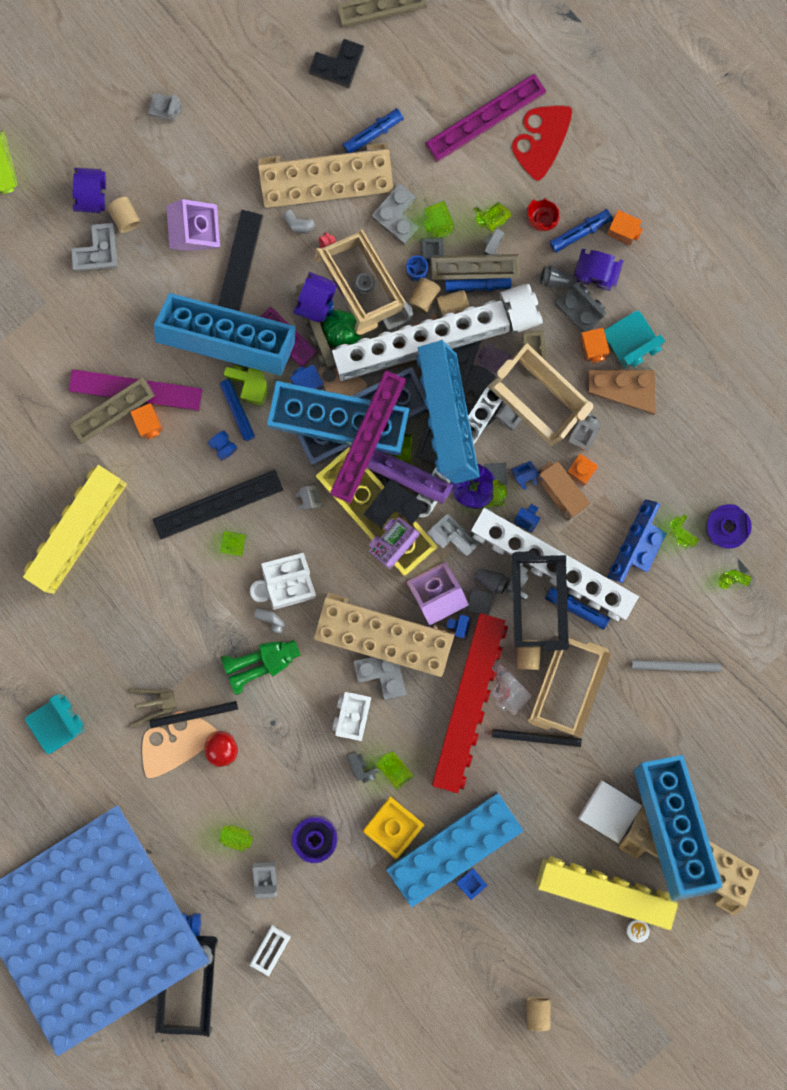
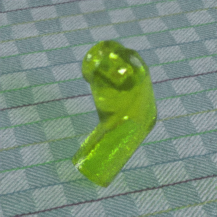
M730 570L719 577L718 585L722 589H728L730 585L738 582L748 587L752 576L737 570Z

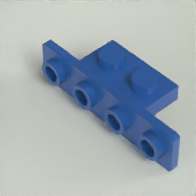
M645 499L640 506L639 512L629 528V533L621 545L614 563L610 567V572L607 576L610 580L623 583L631 565L648 573L667 534L652 525V521L660 507L658 502Z

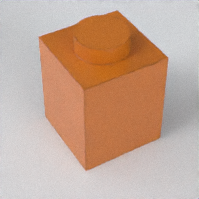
M618 210L607 235L631 245L633 239L638 241L643 229L639 226L642 220Z
M604 328L581 333L580 340L586 362L592 361L594 364L605 361V357L610 352Z
M151 403L130 411L138 432L143 439L147 438L150 440L160 435L159 432L163 431L158 415Z
M579 454L568 469L567 474L572 480L584 487L598 465L582 454Z

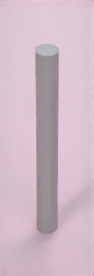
M632 660L631 669L721 672V663Z

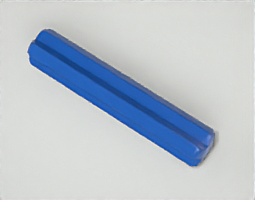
M223 380L220 382L221 389L244 441H249L255 437V434L231 380Z

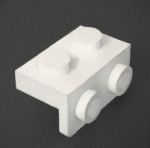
M345 692L344 696H339L337 708L341 709L339 718L335 717L332 730L336 731L335 736L362 741L372 697Z

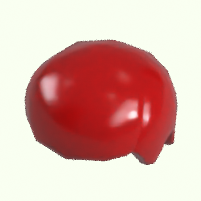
M546 198L539 201L533 199L527 206V220L536 231H549L558 225L560 210L555 203Z
M216 731L206 738L204 753L210 764L217 767L229 766L237 757L238 746L233 735L225 731Z

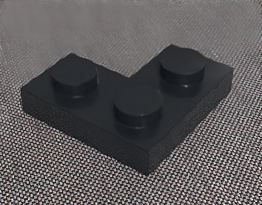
M343 39L337 58L316 52L309 69V74L350 89L364 51V46Z
M390 479L363 515L380 528L384 526L394 511L413 524L426 508V505Z

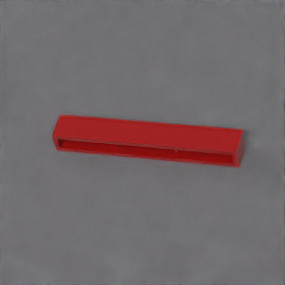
M479 613L433 778V787L458 793L459 789H464L467 777L463 776L465 767L470 768L473 757V755L469 754L471 745L476 746L479 733L475 732L477 724H482L485 712L481 711L483 702L488 703L491 690H488L487 687L489 681H494L497 670L493 668L495 659H500L503 648L499 647L501 638L505 639L508 631V626L505 625L506 620Z

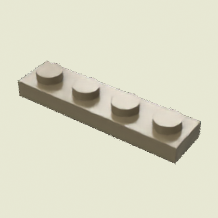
M353 0L337 4L342 28L424 9L426 8L425 0Z
M518 254L431 257L432 280L518 278L520 276Z
M304 283L296 285L297 293H294L297 303ZM303 317L306 326L311 325L313 333L310 334L313 345H318L321 353L317 355L321 365H326L328 371L336 368L320 323Z
M142 377L70 424V427L80 442L84 443L156 395L145 378Z

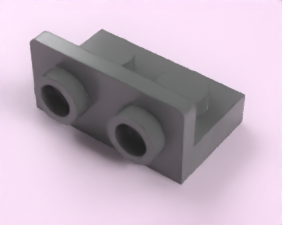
M575 282L555 302V305L582 332L590 331L604 318L606 314L604 311L605 307L599 300L596 299L594 301L589 296L590 292L583 284L578 285Z
M355 751L347 754L357 781L362 780L363 783H366L376 778L374 774L379 773L376 767L363 771V768H366V764L362 754L357 755Z

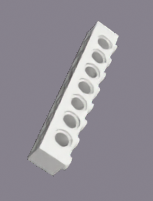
M492 300L486 302L484 306L477 308L468 307L457 314L447 313L440 319H427L419 325L413 327L407 325L396 332H383L376 338H363L352 345H340L335 350H332L340 381L342 382L416 360V357L419 355L418 347L443 340L453 349L507 333L510 330V323L502 300L497 302ZM482 317L488 318L490 321L487 323H480L478 320ZM459 324H466L468 328L461 330L457 326ZM439 330H445L447 334L444 336H439L436 334V332ZM418 336H423L426 338V340L423 342H417L415 341V338ZM398 342H402L405 344V346L400 349L394 347V345ZM378 348L384 350V352L380 355H375L372 353L375 349ZM354 355L362 356V359L359 361H353L351 358Z
M486 508L483 509L470 532L474 534L472 537L474 540L481 544H484L486 541L493 545L492 550L501 555L505 552L512 556L514 552H526L531 549L537 550L540 556L566 555ZM493 527L499 528L501 537L498 539L491 538L489 530ZM516 538L520 541V548L518 550H512L509 547L508 542L510 539ZM566 555V574L569 571H573L578 576L576 583L567 581V588L570 590L569 594L579 600L581 597L589 601L588 605L598 611L600 608L608 611L607 616L619 622L620 619L626 620L639 596ZM547 563L526 564L531 567L530 572L539 577H542V575L550 578L549 582L557 587L556 572H550L547 568ZM589 582L597 586V592L594 595L586 591V585ZM608 593H612L616 597V603L613 606L608 605L605 601Z

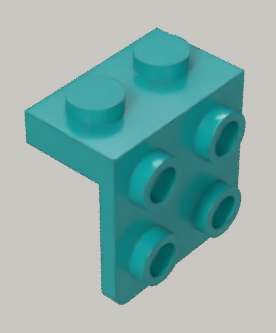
M634 311L604 330L609 346L624 369L629 366L635 368L644 362L642 358L649 354L651 357L663 350L661 346L666 342L661 334L656 337L640 311Z
M56 694L49 699L48 703L25 718L27 725L47 754H52L86 731L83 727V720L78 714L75 715L71 709L72 704L70 700L62 694Z

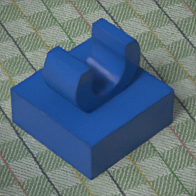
M531 460L510 469L514 479L524 490L527 489L525 482L529 480L534 485H537L536 477L539 474Z
M532 503L527 510L521 507L513 523L532 533L541 519L535 515L539 507Z
M461 614L459 621L448 618L446 627L456 630V637L466 639L472 618Z

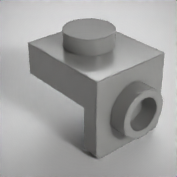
M496 229L494 234L489 233L484 243L487 246L484 255H498L495 252L503 239L504 232Z
M405 301L401 312L380 321L386 332H392L410 323L413 316L411 304Z
M275 861L253 863L254 898L268 899L276 897L277 874Z

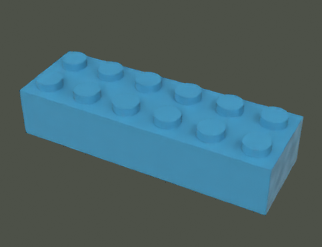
M172 293L168 294L154 323L156 343L280 376L295 344V326Z
M443 340L418 347L419 355L416 359L419 368L422 369L423 376H420V381L423 389L426 391L424 403L430 413L428 425L434 435L431 441L434 451L437 452L438 459L435 460L437 471L454 484L479 478L480 475L457 354Z
M276 381L267 426L273 430L351 446L371 400ZM394 406L375 451L400 456L409 408Z
M680 755L641 763L634 769V774L671 902L714 893L723 886L684 756Z
M495 792L388 865L386 870L412 908L524 830L499 793Z

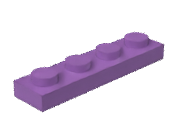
M374 451L367 466L372 471L441 504L445 502L453 485L380 451Z

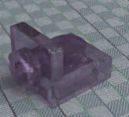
M489 343L488 347L483 346L478 358L481 359L479 366L497 374L502 365L513 356L493 347L494 344Z

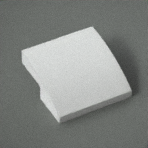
M304 553L261 564L273 610L316 598Z
M601 780L578 819L619 844L642 805Z

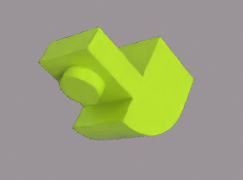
M233 365L232 368L226 367L224 373L226 379L244 383L241 394L242 401L264 407L268 385L262 371L249 367L248 372H245V368Z

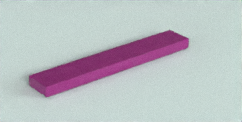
M534 73L425 142V145L436 162H439L546 94V90Z
M72 369L69 392L111 398L139 379ZM146 380L156 396L145 403L194 411L200 410L203 389Z
M385 370L330 491L331 496L351 504L406 382L405 378Z

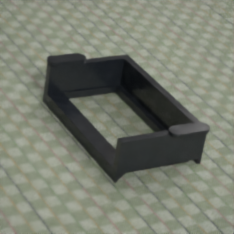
M534 551L514 552L512 554L515 648L544 647L548 651L567 650L569 648L566 555L537 556ZM556 563L558 641L522 642L520 564Z
M195 936L202 947L205 945L210 947L212 950L211 954L213 955L212 963L204 968L200 1027L164 1024L167 990L165 989L158 994L155 1033L210 1037L212 1033L211 1012L215 952L218 946V939L216 937Z

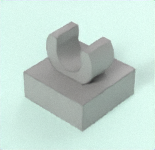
M318 485L300 488V492L295 495L296 498L302 497L303 504L298 506L299 509L310 510L324 507Z

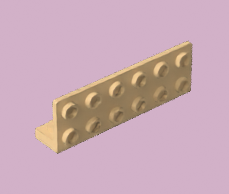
M388 142L366 145L367 151L281 161L280 156L258 158L264 207L392 192L394 189Z
M328 593L314 639L442 677L455 636V630L434 624L433 628L349 604L348 598Z
M642 804L629 833L620 841L618 848L636 859L645 851L659 858L645 808ZM710 842L723 886L715 891L720 894L715 905L735 916L746 907L759 870Z

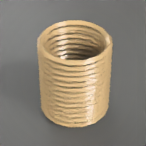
M128 197L117 198L107 206L119 232H128L140 224V220Z
M420 278L408 302L415 310L427 314L441 289L434 282Z
M464 290L436 298L441 317L447 313H460L469 307Z
M522 640V642H532V641H534V640ZM517 648L516 668L540 670L541 648Z
M544 997L528 998L526 1000V1028L530 1031L550 1030L551 1000Z

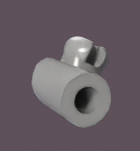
M291 210L282 215L295 233H308L314 228L315 224L312 219H297Z
M261 608L256 609L254 614L256 619L272 623L271 631L279 634L282 633L285 623L274 612Z

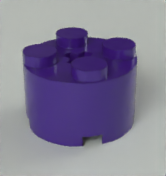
M74 167L73 198L75 199V205H73V212L100 213L105 211V193H102V189L106 190L105 171L96 168Z
M581 249L574 272L577 282L584 285H589L590 282L596 283L599 289L610 291L612 287H616L624 261L620 259L618 263L614 261L615 256L595 250H591L590 254L585 253L586 249Z
M309 271L293 313L317 323L319 321L324 322L329 309L326 302L327 300L332 301L337 285L334 284V281Z
M319 815L309 816L301 820L292 835V846L301 859L309 863H320L328 859L335 851L338 843V833L333 822ZM314 833L317 834L318 838H321L317 844H313V840L309 839Z

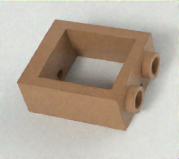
M550 461L538 471L540 475L537 481L568 521L591 504L558 461L554 464Z

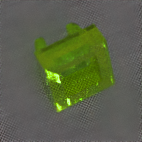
M224 531L220 553L243 557L247 535Z

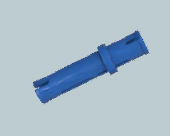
M395 108V110L383 118L378 117L375 123L345 143H342L347 153L357 151L382 133H388V129L403 121L404 117L398 108Z
M604 209L591 218H585L581 224L550 240L551 248L557 253L589 233L594 234L597 232L596 229L613 221L608 209Z
M511 278L445 279L446 293L459 292L460 290L465 292L481 290L492 292V290L512 288Z
M550 587L545 600L557 605V590ZM567 595L569 612L596 625L602 630L606 628L610 617L573 599L574 596Z

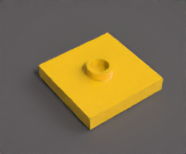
M390 796L362 832L397 860L425 824Z

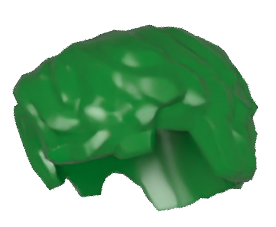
M335 309L331 311V315L325 317L324 322H321L322 330L329 346L336 348L343 344L352 345L361 339L362 335L356 334L354 329L357 320L353 314Z

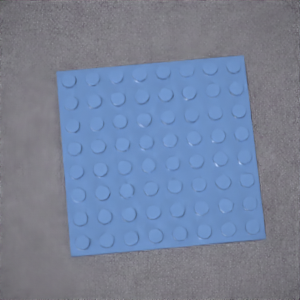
M119 805L0 879V957L57 1057L210 962Z

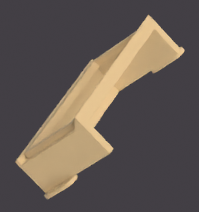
M363 230L324 248L316 249L314 261L316 263L322 261L335 285H337L338 290L357 320L354 328L356 334L363 335L377 328V322L402 311L405 300ZM357 245L391 300V303L367 314L363 311L332 258L333 255Z
M528 343L517 350L514 356L502 365L497 371L495 379L487 386L551 447L567 435L577 420L583 421L593 409L592 402L584 398ZM517 361L572 411L556 433L501 383L502 379L509 373Z
M569 638L570 645L599 655L574 727L571 729L539 717L563 650H553L528 722L545 730L553 727L581 738L612 653H609L607 648L594 643L584 644Z

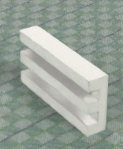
M271 925L249 966L269 976L291 935ZM274 932L277 935L274 938L271 946L269 947L260 965L256 964L265 945L267 944L269 938ZM280 937L284 938L268 969L263 968Z

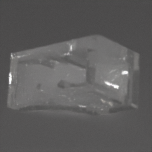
M497 662L491 668L497 680L496 689L492 695L498 700L495 704L504 713L508 710L515 716L533 696L508 670Z

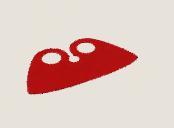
M569 106L538 107L529 110L524 116L525 128L533 134L539 133L541 139L537 141L531 135L521 134L514 139L512 151L521 166L536 181H540L547 174L562 146L572 117V108ZM534 114L542 118V124L538 128H533L528 123L529 117ZM521 139H527L531 143V149L528 152L518 150L517 144Z

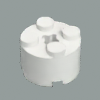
M529 283L500 292V301L502 300L512 334L543 324L539 311L537 312L535 307L538 305L537 297L532 292Z

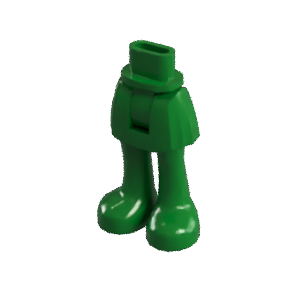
M295 640L287 643L275 641L259 644V650L241 657L232 658L229 655H223L220 659L227 675L262 660L263 662L260 666L228 677L236 696L243 692L246 683L266 674L274 677L288 667L289 662H293L292 659L301 656Z

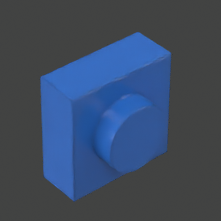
M474 868L470 869L456 882L470 900L488 886Z

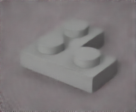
M399 183L371 216L373 220L404 245L419 229L415 223L404 215L405 211L416 200V196Z
M113 223L91 225L93 247L71 248L74 272L118 268L115 226Z
M448 513L427 532L436 544L444 548L448 543L452 542L455 544L456 549L466 556L480 544Z
M375 657L354 661L358 683L380 678L384 700L406 695L400 665Z

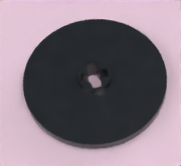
M477 365L472 366L464 388V396L473 392L474 397L477 398L472 400L471 403H467V398H465L468 416L484 390L496 377L488 369ZM492 390L487 393L490 401H497L499 399ZM501 401L500 405L498 406V408L496 409L495 413L493 414V416L491 417L486 426L491 424L496 419L495 415L502 407L503 401ZM478 409L475 412V416L479 420H485L488 417L484 409Z

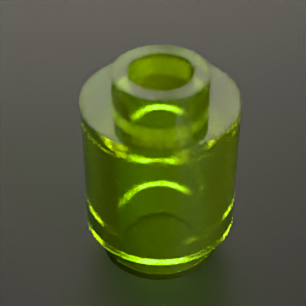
M224 825L219 843L224 844V847L244 852L246 848L250 849L254 836L250 835V830L234 825Z

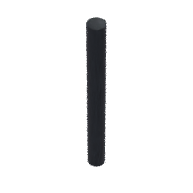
M237 701L152 719L149 720L150 727L152 729L238 710Z
M493 729L492 738L581 747L582 738L500 729Z

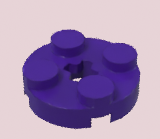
M477 464L479 478L457 484L452 482L455 499L461 505L472 509H480L488 505L492 501L493 493L497 488L494 474L480 464ZM474 482H479L477 491L470 490L471 484Z
M726 504L716 508L709 514L706 521V532L712 544L723 549L739 547L751 534V519L737 505ZM727 520L730 521V524L734 525V529H731L730 533L723 529V525L726 524Z

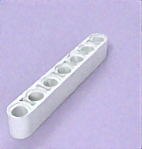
M488 387L484 390L468 416L470 427L476 432V436L473 438L474 444L502 401L500 398L497 401H490L487 393L491 389ZM478 409H484L487 412L488 417L485 420L476 418L475 412ZM437 468L431 474L447 483L451 482L448 478L442 476L437 471ZM419 493L416 498L420 502H426L429 507L426 513L419 516L420 518H425L432 512L437 501Z

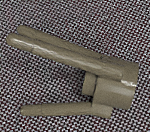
M168 689L128 690L129 693L160 695L156 696L154 701L135 704V708L157 705L158 709H163L130 723V728L163 714L172 713L171 709H176L174 691L168 692Z

